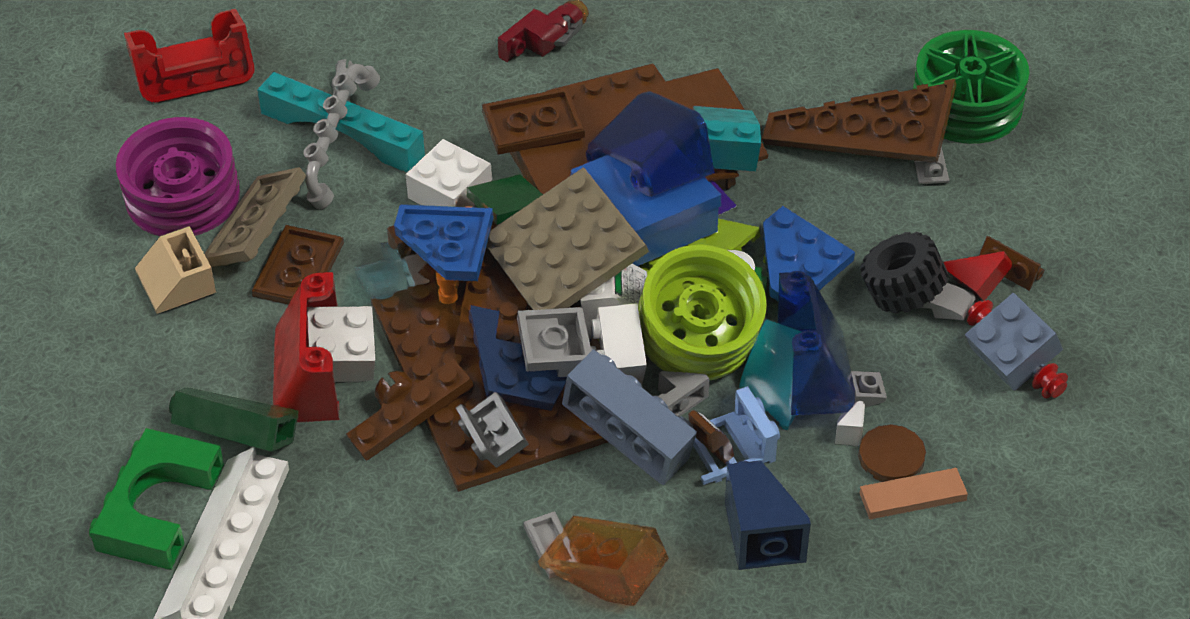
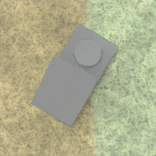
M661 371L659 372L658 390L662 394L658 397L667 404L670 411L679 417L709 397V377L706 374Z

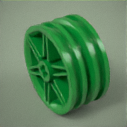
M957 30L941 34L923 46L917 57L913 89H917V85L928 84L930 87L944 84L945 80L955 79L956 89L944 139L959 143L979 144L1000 139L1014 130L1022 117L1029 80L1028 62L1023 53L1014 44L998 35L984 31Z

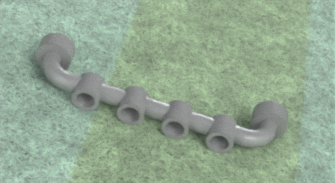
M353 64L346 72H341L334 77L332 83L338 92L336 95L328 97L323 103V108L327 111L328 117L327 119L319 120L313 127V131L319 139L317 143H311L304 149V156L309 161L305 173L308 189L307 200L316 209L327 207L334 198L333 192L325 183H318L317 175L319 169L328 162L329 157L326 151L329 144L338 137L336 127L339 120L347 114L348 109L345 104L348 97L355 93L357 85L362 91H370L380 82V75L372 66Z

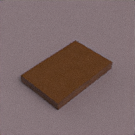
M568 87L482 104V113L497 155L585 137L584 126Z
M285 225L252 289V296L289 304L306 276L314 273L330 272L344 244L343 237Z

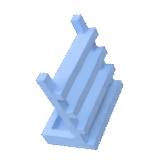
M748 386L736 390L735 411L710 421L716 427L722 425L726 427L745 458L744 461L761 460L763 463L775 462L777 440L780 439L776 423L769 421L762 401L759 397H754ZM695 437L693 446L709 471L708 474L701 476L703 485L713 481L715 483L722 481V478L726 477L727 467L719 469L707 448ZM733 457V458H731L729 461L726 462V465H727V464L737 463V462H736L735 458Z

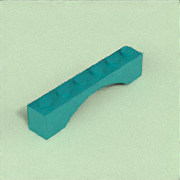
M273 72L257 89L261 114L283 123L290 124L304 121L317 123L319 120L327 119L328 117L327 111L323 108V103L328 97L332 96L331 94L276 72ZM349 101L346 102L347 114L339 120L336 130L362 144L382 163L404 172H409L425 156L423 131Z

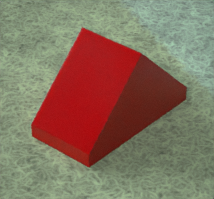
M1004 251L943 262L950 277L983 301L988 298L1012 268V261Z

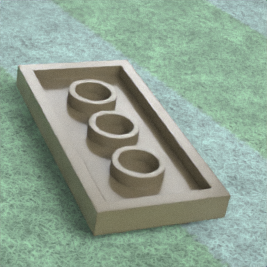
M300 167L257 176L204 253L211 267L227 266L231 263L242 261L248 262L258 254V248L264 239L272 233V227L278 218L286 212V206L292 197L300 191V185L306 178L305 173Z

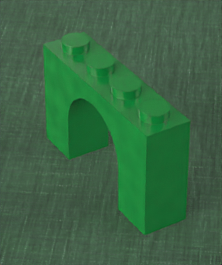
M146 428L140 440L134 442L131 457L127 464L120 468L115 487L106 494L101 513L98 518H94L91 522L89 536L92 538L95 551L171 570L185 544L181 525L145 516L133 508L140 494L146 489L163 482H179L212 490L224 466L221 447Z

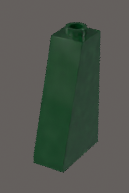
M188 387L175 391L169 403V412L172 414L171 423L267 451H275L294 441L298 410Z

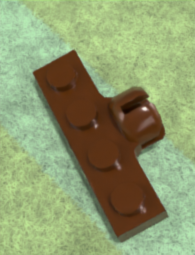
M452 359L417 383L413 382L405 372L401 371L388 373V376L395 383L391 387L383 377L378 381L374 394L382 406L381 409L346 433L349 440L366 461L474 386L471 378L455 359Z

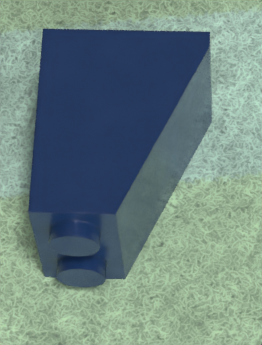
M761 460L727 464L725 508L738 570L806 563L811 525L807 514Z

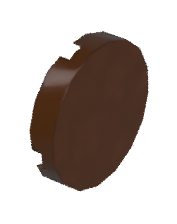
M890 424L878 426L866 433L861 440L858 457L861 467L866 473L868 471L873 475L874 479L885 482L911 477L918 472L920 473L924 467L926 449L923 441L915 432L903 426Z

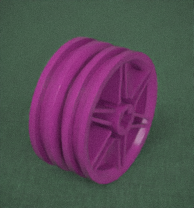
M173 117L152 122L133 133L118 152L116 173L127 213L138 227L148 233L163 236L190 226L194 236L200 235L226 221L238 204L240 185L230 141L218 127L207 121L190 117Z

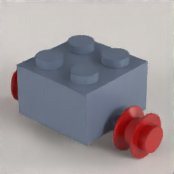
M1012 293L993 310V303L990 300L978 301L973 304L968 311L967 323L974 327L965 334V337L971 349L1013 391L1021 387L1033 375L1032 387L1034 389L1043 387L1042 397L1045 399L1050 396L1056 398L1066 390L1068 375L1066 373L1057 374L1058 366L1055 363L1046 365L1063 350L1057 334L1015 293Z

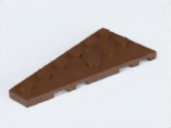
M955 79L945 80L944 84L930 87L928 84L917 85V89L899 92L896 89L852 97L851 101L835 104V101L823 103L824 106L810 109L798 107L771 112L768 114L762 140L767 145L938 163L956 89Z

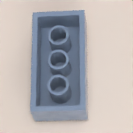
M593 349L567 375L562 405L656 481L665 485L688 461L697 434L693 425L686 418L678 417L670 411L667 404L660 397L652 396L644 390L641 383L635 377L626 375L619 370L610 357L604 354L601 355Z

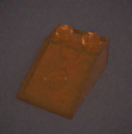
M573 515L563 528V532L555 538L538 560V564L545 570L546 568L552 569L555 575L607 602L635 606L669 557L656 528ZM565 536H568L570 540L571 552L576 561H578L576 563L568 561L572 558L563 544Z

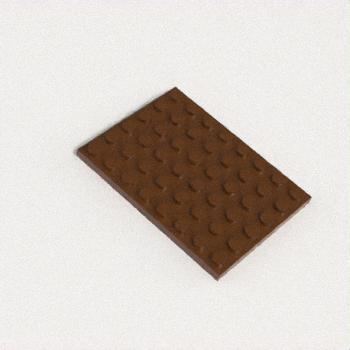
M429 281V283L410 286L370 298L371 306L402 372H405L413 382L417 383L424 380L446 363L455 359L474 384L472 388L425 420L458 492L608 443L601 435L562 405L563 390L552 411L505 402L529 445L497 468L487 459L481 461L471 447L475 442L472 436L468 437L458 424L461 417L456 409L457 406L462 404L470 411L487 399L479 366L480 357L455 354L454 350L467 281H457L455 287L458 299L451 304L440 302L437 281ZM576 302L568 308H575L580 306ZM592 338L590 346H595L596 350H601L598 339Z

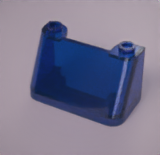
M651 91L637 95L588 144V150H586L588 163L609 155L631 166L630 181L633 187L649 197L715 173L708 131L703 117L697 111Z
M802 271L779 273L777 323L801 331L792 339V385L789 398L791 415L848 412L855 404L856 391L843 331L812 277Z

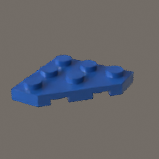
M400 205L394 223L395 234L446 280L478 281L493 222L492 208Z
M784 206L763 222L762 233L765 243L770 296L793 312L798 310L854 261L855 252Z

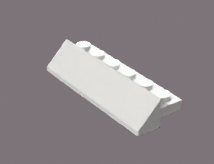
M255 447L227 460L153 619H223L226 612L232 610L279 503L278 494L289 471L288 461L256 455Z

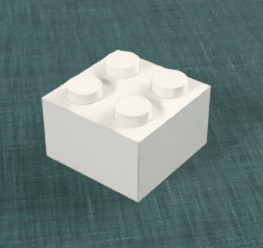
M444 139L406 173L408 198L424 206L473 207L475 204L466 197L467 187L492 181L491 163Z
M372 306L307 307V347H322L332 354L335 382L373 380L375 346Z

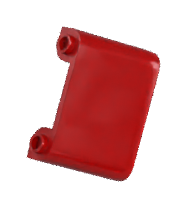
M237 10L223 11L213 17L211 21L212 37L158 49L153 35L148 31L136 30L124 33L126 46L142 97L150 102H161L249 81L254 74V62L246 25Z
M333 272L314 273L302 280L275 328L273 405L298 410L297 422L339 420V401H337L332 354L325 348L307 347L306 344L307 307H338Z

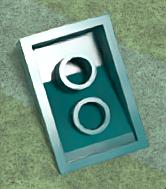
M693 106L696 167L756 172L761 148L760 124L753 111Z

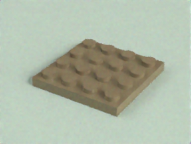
M584 167L492 229L486 246L532 310L568 308L649 252L643 240Z

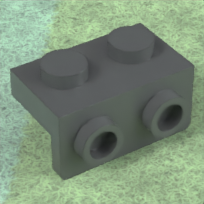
M497 392L470 411L462 404L456 407L461 417L458 424L468 437L472 436L475 442L471 447L481 461L487 459L497 468L529 445L503 398Z

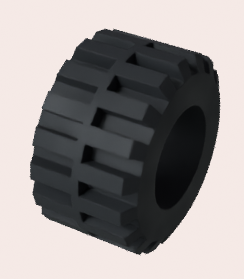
M904 232L901 235H893L887 240L884 239L879 242V245L874 246L869 251V254L865 255L864 263L860 267L862 278L878 308L881 307L882 311L899 313L904 311L906 313L915 308L919 309L927 302L933 301L935 296L943 291V286L948 281V271L934 241L931 240L930 236L922 235L920 232L913 234L911 232Z

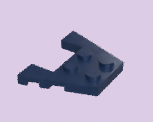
M471 305L468 317L469 322L473 326V339L475 346L478 348L479 366L487 398L497 392L504 402L552 411L565 388L567 377H558L556 370L526 371L522 344L496 339L500 311ZM592 332V334H591V339H589V342H590V343H591L592 338H593V332Z

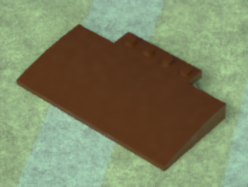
M652 63L547 90L569 88L585 129V137L510 152L525 179L542 194H545L570 177L572 169L662 132L692 164H696L693 106L744 110L718 68L665 81ZM762 141L758 162L768 159V153Z

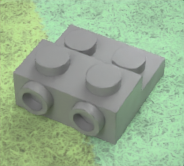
M583 307L518 311L517 322L526 371L556 370L558 377H567L593 349L596 350L595 346H590L591 323L590 320H585Z

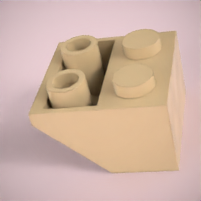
M190 226L160 236L135 267L136 273L157 314L216 293L212 268Z

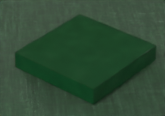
M520 174L467 187L466 197L478 208H492L493 222L497 225L543 195Z

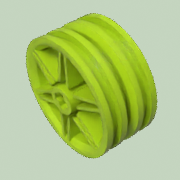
M711 245L683 246L662 256L649 271L638 304L645 354L664 371L706 374L709 380L724 377L738 369L750 355L766 314L765 290L756 272L736 254ZM685 283L692 284L686 289H684L682 286ZM737 322L736 326L729 325V323ZM683 334L685 335L684 339H679Z

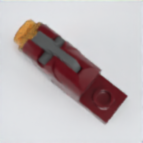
M569 0L547 15L534 8L498 37V57L508 62L513 57L520 56L525 48L543 57L556 46H566L572 37L583 27L586 18L589 16L586 5L580 0Z

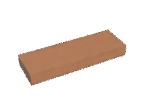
M957 468L860 486V496L869 519L967 501L968 495Z

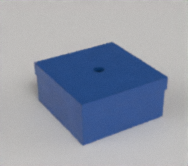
M663 132L571 170V175L584 167L646 244L649 252L632 263L636 266L718 232V210L721 206V194Z

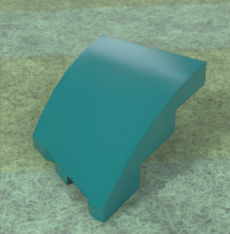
M766 319L747 360L739 388L748 386L754 397H759L762 401L765 412L768 411L783 429L788 430L799 410L800 401L812 381L813 370L825 350L826 340Z

